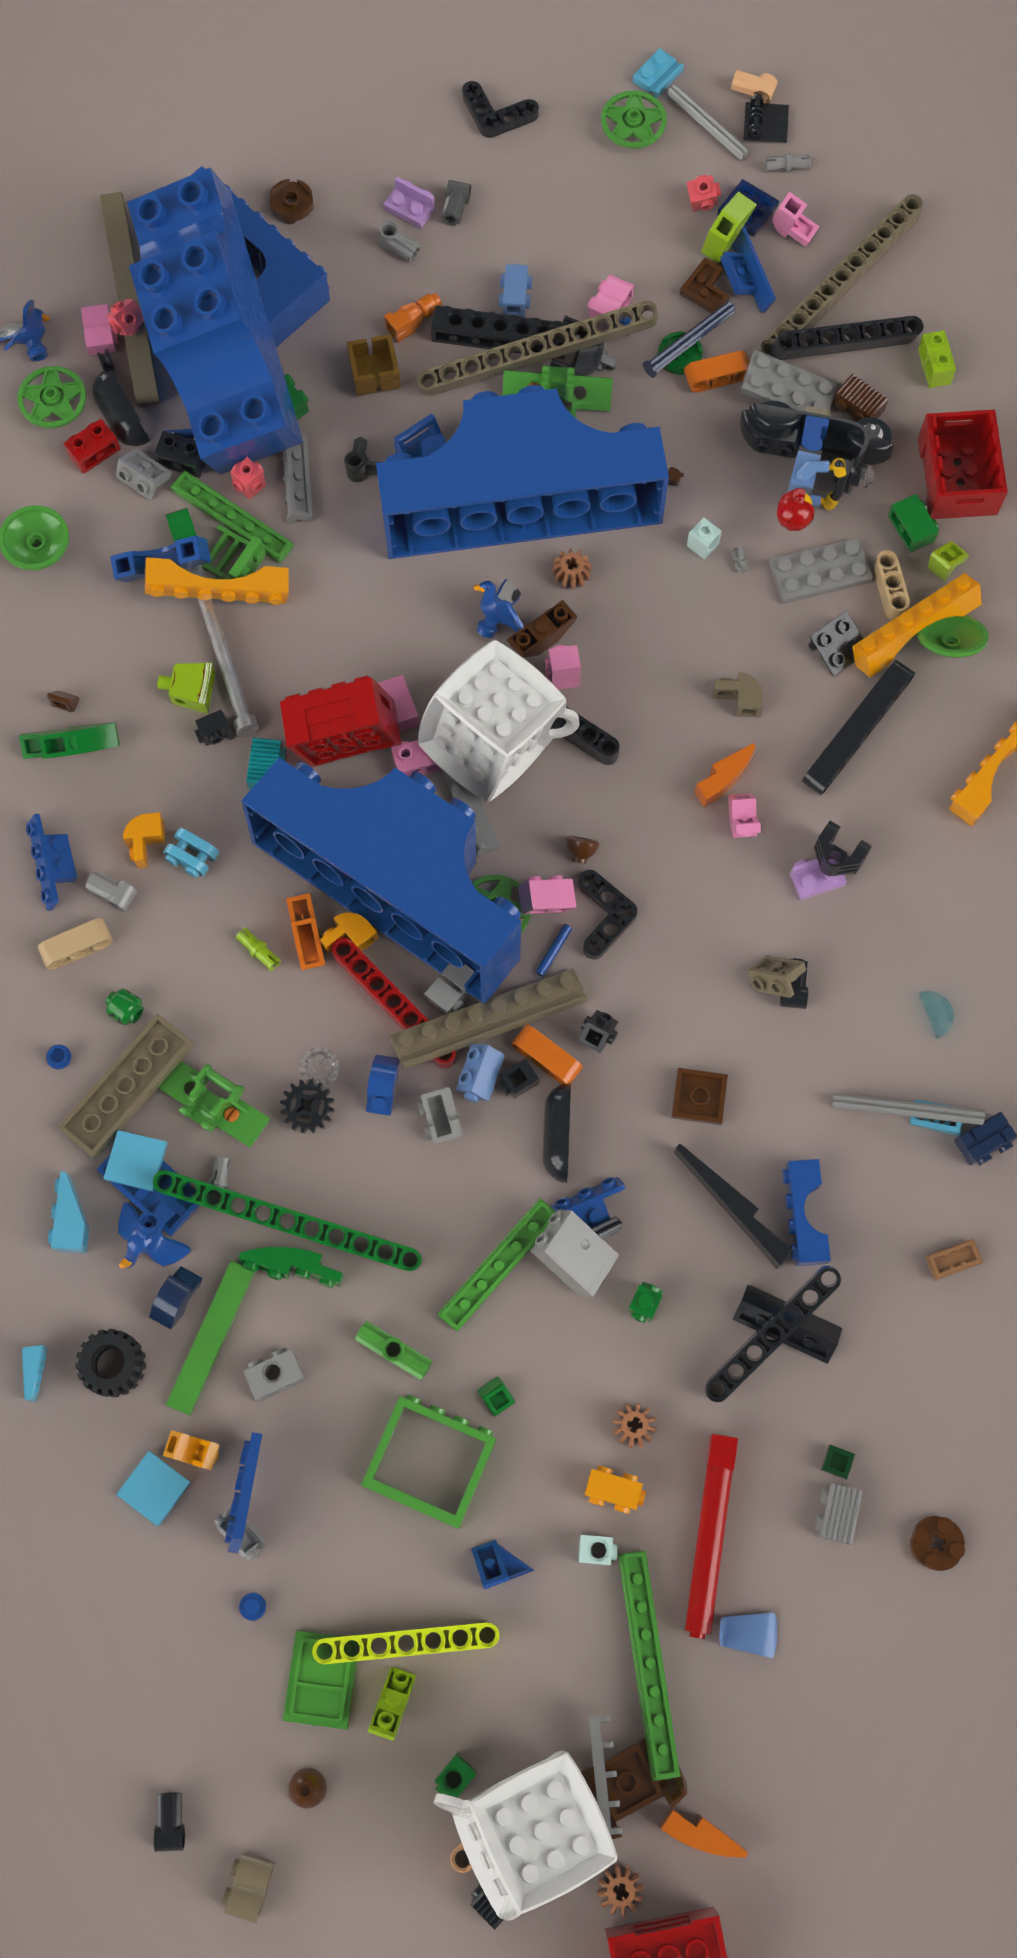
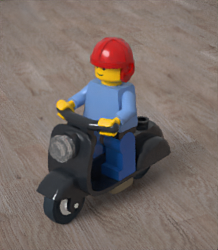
M767 401L762 404L752 403L749 406V410L741 412L740 429L743 438L753 450L785 458L796 457L788 493L781 497L776 511L778 522L788 531H801L810 525L815 515L813 506L819 507L821 504L826 510H833L839 503L838 500L843 495V492L849 494L853 487H858V485H863V488L867 489L868 484L872 485L874 481L875 471L871 470L872 465L889 460L893 450L891 429L885 422L876 418H863L854 422L830 416L828 409L807 406L805 411L793 410L786 403L780 401ZM822 450L848 456L852 461L837 458L833 463H829V461H820ZM829 470H833L835 475L834 482L836 483L834 492H829L825 498H822L821 495L812 494L816 474L828 473Z

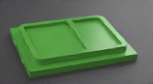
M296 1631L283 1721L309 1724L315 1727L348 1729L357 1661L320 1664L313 1658L312 1654L313 1646L318 1640L340 1636ZM350 1640L345 1643L344 1651L346 1655L353 1657L358 1654V1642ZM321 1643L317 1648L318 1656L322 1659L331 1657L333 1652L331 1645Z

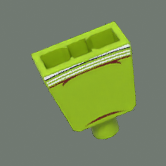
M213 663L175 664L172 676L159 675L157 687L160 690L169 691V698L174 705L208 714L216 675Z

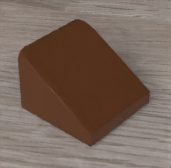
M53 691L47 694L52 707L68 712H74L79 702L78 696L66 692Z

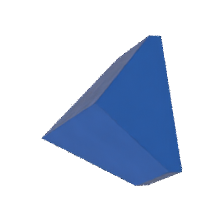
M496 1540L471 1549L484 1590L535 1571L500 1546Z

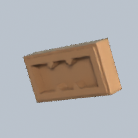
M974 1238L925 1256L934 1281L984 1263Z

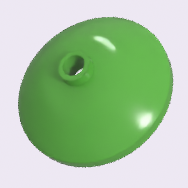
M32 505L20 508L10 514L0 528V549L4 557L12 565L24 570H41L50 567L64 555L69 544V530L66 522L59 513L45 506Z
M965 615L964 617L953 616L938 620L919 631L917 638L925 648L937 655L949 658H965L981 652L988 643L989 634L982 623Z

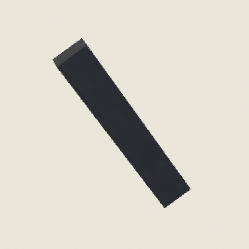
M679 1144L674 1151L675 1155L778 1269L793 1249L753 1217L759 1210L758 1207L682 1144Z

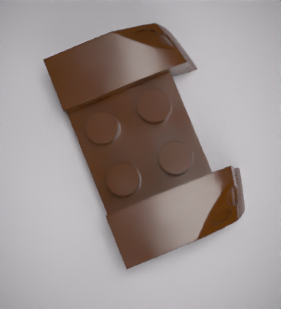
M645 1737L638 1740L636 1744L604 1760L605 1772H617V1777L606 1778L608 1801L620 1800L619 1807L609 1808L611 1828L618 1827L617 1821L663 1796L672 1810L687 1794V1783L680 1766V1777L651 1781ZM593 1766L580 1772L597 1802ZM621 1834L611 1835L612 1839L622 1837Z

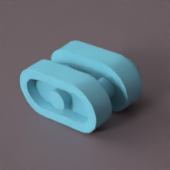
M179 828L174 835L178 843L176 846L170 843L163 851L166 855L164 859L173 866L177 867L179 864L185 867V871L195 878L198 876L204 877L209 870V867L204 862L206 859L215 861L220 852L205 840L183 828ZM186 847L198 853L197 857L185 852Z

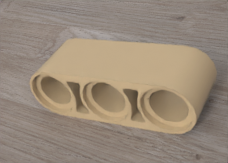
M884 550L877 556L873 573L885 615L888 619L893 620L907 611L910 599L897 555L893 551ZM881 563H886L890 567H885ZM887 584H893L895 588L889 587ZM897 604L901 609L895 608L893 605Z
M97 918L41 942L38 945V950L46 969L54 970L108 947L112 944L113 939L104 919Z

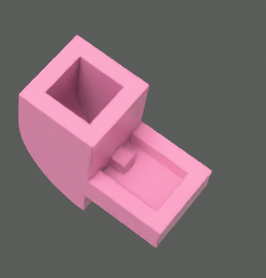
M789 192L773 216V225L783 238L789 235L806 247L820 226L802 214L808 204Z
M752 793L728 795L730 827L733 838L757 836V833L761 832V823L756 815L755 796Z

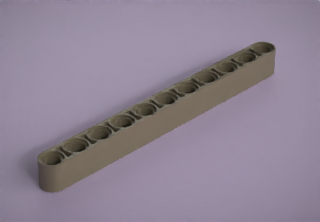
M120 191L100 195L118 301L123 302L125 299H134L140 307L129 265L136 262L123 193ZM145 321L139 325L140 330L132 336L124 335L134 394L138 406L160 402Z
M909 194L904 197L762 341L759 351L765 354L771 353L770 347L782 332L813 328L918 221L923 206L922 198L916 194ZM780 343L783 348L787 349L785 344Z
M642 301L421 371L418 374L417 383L425 395L434 396L504 374V370L514 371L636 333L656 325L658 321L657 306L652 301ZM648 310L654 313L650 318L642 316V313ZM627 317L631 319L628 325L619 323L622 318ZM602 324L609 326V329L605 332L598 331V327ZM580 331L587 333V336L583 339L576 338V334ZM558 338L565 339L564 344L561 346L555 345L554 341ZM542 345L543 349L540 352L535 353L532 351L534 346ZM518 351L521 353L518 359L510 358L514 352ZM497 358L500 360L496 366L488 365L491 359ZM476 365L478 368L474 373H468L467 369L469 366ZM449 372L456 373L452 380L445 379ZM427 379H434V383L431 386H424V382Z

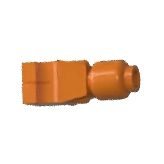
M428 293L418 299L416 304L412 302L401 306L393 314L389 312L384 316L385 328L399 343L415 333L422 324L423 318H429L434 314L435 305H442L440 297L436 293L432 295Z

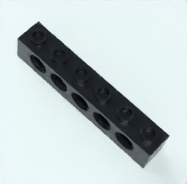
M435 305L431 325L432 342L492 349L559 328L563 323L561 321H548L539 318H525L517 315L496 314L495 312L474 311L473 309ZM558 338L554 341V344L561 346L564 344L565 339ZM536 345L532 348V351L538 353L543 349V346ZM562 355V356H559V357H555V358H556V359H563V360H564V359H565V355Z

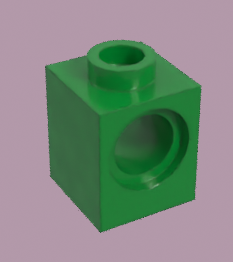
M456 1753L435 1778L434 1782L438 1785L435 1789L439 1794L458 1798L476 1776L477 1771ZM457 1771L460 1773L462 1782L458 1786L448 1784L446 1776L449 1772Z

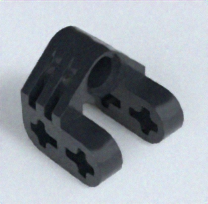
M831 820L819 835L814 846L820 870L827 876L856 874L868 856L872 845L861 840L851 856H848L846 851L835 844L832 845L841 826ZM828 859H834L838 864H831Z

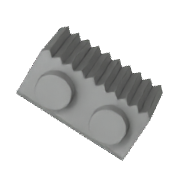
M834 1483L828 1484L827 1488L823 1487L820 1497V1503L824 1504L822 1515H817L815 1530L819 1531L818 1537L852 1545L863 1491Z

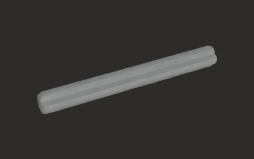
M676 84L669 87L667 94L738 159L743 160L747 157L749 149L680 87Z

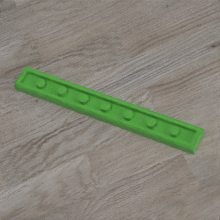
M646 1551L618 1554L651 1781L680 1777Z

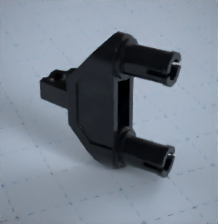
M565 315L561 327L578 322L579 320ZM580 331L576 335L583 339L587 336V333ZM600 343L576 351L572 365L553 358L549 366L575 368V374L588 376L595 370L602 371V368L612 371L615 369L617 359L607 355V351L604 350V343Z

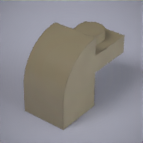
M738 672L736 681L729 678L714 681L712 699H736V717L760 718L762 711V689L754 677Z

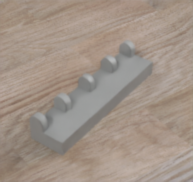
M302 435L304 443L283 450L281 458L285 469L283 483L286 484L285 504L288 510L286 522L289 524L295 523L296 520L310 522L313 518L307 436Z
M442 769V775L452 798L465 802L476 815L474 820L476 823L477 857L500 849V844L480 798L455 781Z
M610 1715L589 1717L597 1803L610 1835L622 1834V1827L611 1828L609 1808L619 1807L620 1800L608 1801L606 1778L617 1777V1772H605L603 1754L604 1748H613L614 1744L613 1742H602L600 1722H610L611 1717Z

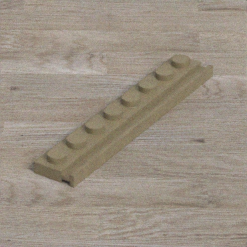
M572 968L490 998L485 1004L479 1002L390 1035V1041L402 1064L403 1070L451 1053L454 1050L462 1049L586 1003L588 997L585 995L583 987Z

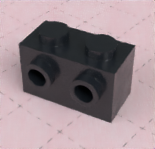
M162 432L153 453L155 461L169 470L180 473L186 471L192 476L200 478L206 463L200 459L195 438H186L176 432Z

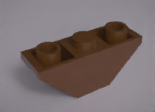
M561 600L524 626L523 629L507 638V642L523 658L541 655L559 642L577 620V616L564 600Z

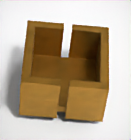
M391 334L371 337L373 351L371 355L368 352L366 338L346 342L357 396L377 393L376 388H381V392L401 388L400 372Z

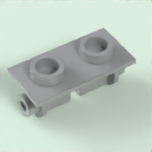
M231 1505L223 1515H219L214 1520L215 1528L224 1537L226 1536L229 1519H234L233 1516H229ZM246 1521L239 1553L243 1559L247 1558L251 1561L256 1558L267 1543Z

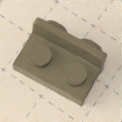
M766 955L752 966L748 972L755 991L791 998L794 995L791 982L797 980L806 971V967L803 961Z

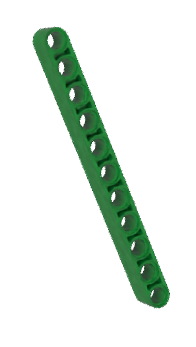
M159 1171L153 1178L154 1188L162 1194L405 1271H414L420 1267L422 1262L421 1254L413 1248L171 1171ZM165 1175H169L172 1178V1185L164 1190L160 1186V1179ZM188 1183H194L197 1188L195 1195L192 1197H187L184 1193V1187ZM217 1190L221 1194V1200L218 1204L212 1205L208 1200V1196L212 1191ZM238 1198H242L246 1203L244 1211L240 1213L235 1212L232 1207L233 1202ZM261 1206H267L270 1209V1216L264 1221L257 1217V1210ZM289 1213L294 1216L295 1223L291 1228L287 1229L283 1227L281 1219L285 1214ZM311 1221H315L319 1225V1232L315 1236H309L305 1230L306 1225ZM335 1229H340L344 1234V1239L339 1244H334L330 1240V1233ZM358 1237H365L368 1240V1248L363 1252L357 1251L354 1247V1242ZM385 1244L390 1245L393 1249L392 1257L387 1260L382 1259L378 1253L379 1248ZM408 1252L415 1253L418 1258L417 1264L414 1267H407L403 1263V1257Z

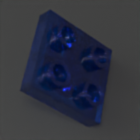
M742 179L719 207L717 215L719 216L722 209L737 192H740L757 204L743 226L746 228L747 233L754 237L777 209L779 200Z

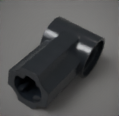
M793 958L792 960L803 961L806 971L797 980L791 982L794 995L791 998L781 996L780 1006L806 1009L808 1001V987H806L808 961Z
M169 1792L157 1794V1825L154 1829L155 1852L183 1851L185 1847V1826L182 1824V1793Z

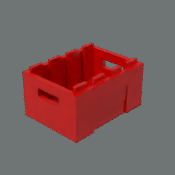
M996 410L926 414L917 439L920 458H923L928 494L926 503L930 517L932 519L998 515L1008 489ZM959 460L961 465L957 466L953 461ZM961 480L964 482V485L958 486L956 481Z
M368 675L355 678L354 682L346 683L343 681L332 684L331 688L323 689L321 687L309 690L308 694L300 696L298 693L285 697L286 700L280 701L286 746L311 767L402 745L395 701Z
M714 1906L605 1928L610 1958H727L720 1917Z

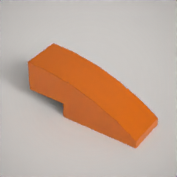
M754 743L713 764L710 771L711 776L696 784L694 793L704 808L723 796L740 779L754 755L756 748Z
M311 893L286 898L301 970L324 966L325 960Z
M670 1808L659 1825L662 1831L692 1848L725 1857L746 1858L748 1855L745 1848L701 1815L693 1824L675 1809L671 1810Z

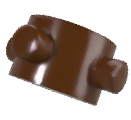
M674 467L669 468L668 483L678 486L681 477H684V473H681L680 470Z

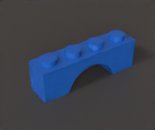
M199 536L175 540L173 544L159 549L129 551L110 556L114 579L122 582L145 578L146 557L171 559L183 569L211 563L207 539Z
M819 1159L788 1161L786 1169H782L783 1183L788 1184V1194H785L786 1209H790L791 1219H788V1232L793 1234L794 1244L790 1246L793 1249L791 1258L796 1260V1266L828 1264L831 1261L828 1235L814 1229L809 1224L804 1211L807 1196L822 1185Z

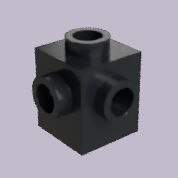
M596 1010L592 1017L587 1016L581 1026V1029L584 1031L579 1042L601 1053L607 1043L612 1045L616 1039L618 1032L615 1028L619 1021L612 1018L606 1012Z

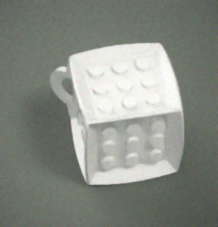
M492 640L464 661L433 695L420 723L418 744L450 777L482 800L490 802L513 784L529 768L552 739L562 738L574 733L580 725L579 716L575 711L566 708V698L537 668L501 642ZM556 718H563L567 722L562 728L550 729Z
M565 1751L555 1752L547 1759L494 1784L469 1800H462L445 1794H436L433 1802L436 1806L452 1813L471 1867L497 1916L506 1921L514 1920L521 1914L574 1890L614 1864L618 1858L599 1806L570 1754Z

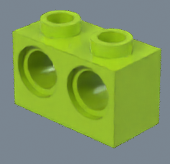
M945 330L923 334L918 352L929 388L950 385L956 372V366Z

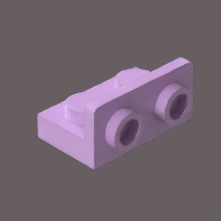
M397 177L394 180L395 189L383 204L384 210L421 229L435 210L434 196L429 191L414 186L410 181Z
M803 859L796 862L790 873L800 900L846 886L847 884L844 875L827 876L822 873L817 859L811 861ZM828 859L831 864H838L834 859Z

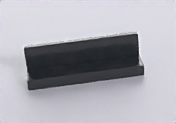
M747 1285L733 1320L757 1331L786 1301L756 1287ZM792 1308L784 1313V1318L790 1322L797 1320L799 1317L798 1311ZM811 1314L783 1343L828 1364L838 1345L842 1328ZM770 1327L765 1335L776 1340L781 1332L776 1327Z

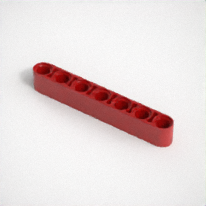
M343 937L333 943L332 951L336 962L402 1030L429 1021L350 939ZM346 947L350 949L349 954L345 956L338 954L341 948ZM362 964L367 966V969L363 973H357L354 971L355 967ZM379 981L384 984L380 990H373L371 988L374 982ZM391 999L401 1001L400 1005L395 1008L388 1006V1002ZM408 1016H415L418 1019L413 1025H407L404 1021ZM456 1051L451 1052L452 1055L448 1060H441L437 1057L432 1059V1061L440 1068H450L456 1062Z

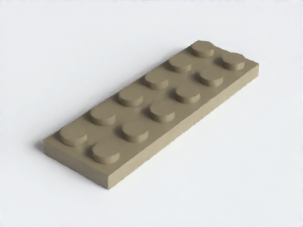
M157 1013L57 1128L96 1160L116 1137L117 1131L123 1129L195 1046V1043Z

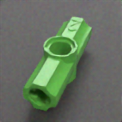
M367 1320L355 1338V1341L422 1381L433 1362L403 1343L400 1339L391 1336ZM391 1344H398L401 1347V1352L396 1357L387 1355V1348Z

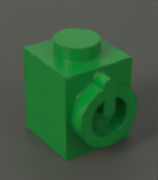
M647 1282L639 1284L627 1311L631 1313V1318L641 1323H645V1321L651 1323L663 1297V1291Z

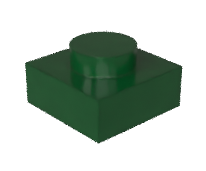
M829 1445L821 1471L847 1480L855 1454Z

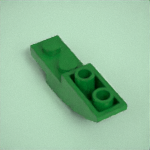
M116 722L70 726L67 729L22 733L18 736L23 759L38 757L47 759L70 756L120 745Z
M265 1247L244 1251L239 1255L243 1268L252 1272H257L258 1269L267 1272L268 1277L281 1281L282 1278L288 1280L291 1271H295L294 1275L305 1280H309L310 1277L317 1279L320 1285L327 1288H333V1286L340 1287L343 1280L342 1272L321 1265L323 1262L322 1254L291 1247Z

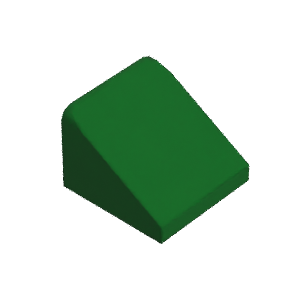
M499 1376L477 1390L494 1417L516 1403Z

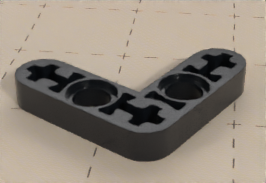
M468 81L463 85V100L480 133L487 138H492L532 123L539 116L538 103L533 99H526L494 111L478 82ZM472 93H476V99H474ZM478 106H483L486 108V111L480 113L475 109ZM507 115L515 117L511 122L505 121L503 118Z
M585 870L579 876L578 885L580 890L609 913L584 941V954L586 957L596 960L601 958L635 921L637 906L594 870ZM585 878H587V879L594 878V883H593V884H594L597 888H599L601 884L603 885V886L598 890L597 894H594V893L596 892V888H595L593 885H591V884H589L588 886L585 885ZM609 891L614 894L615 899L610 903H606L601 899L602 893ZM623 908L624 910H627L628 908H630L631 916L625 915L621 920L620 924L618 919L622 915L621 909ZM607 924H613L617 928V933L609 936L604 933L603 928ZM599 937H601L603 940L599 944V951H589V944L595 945L599 941Z

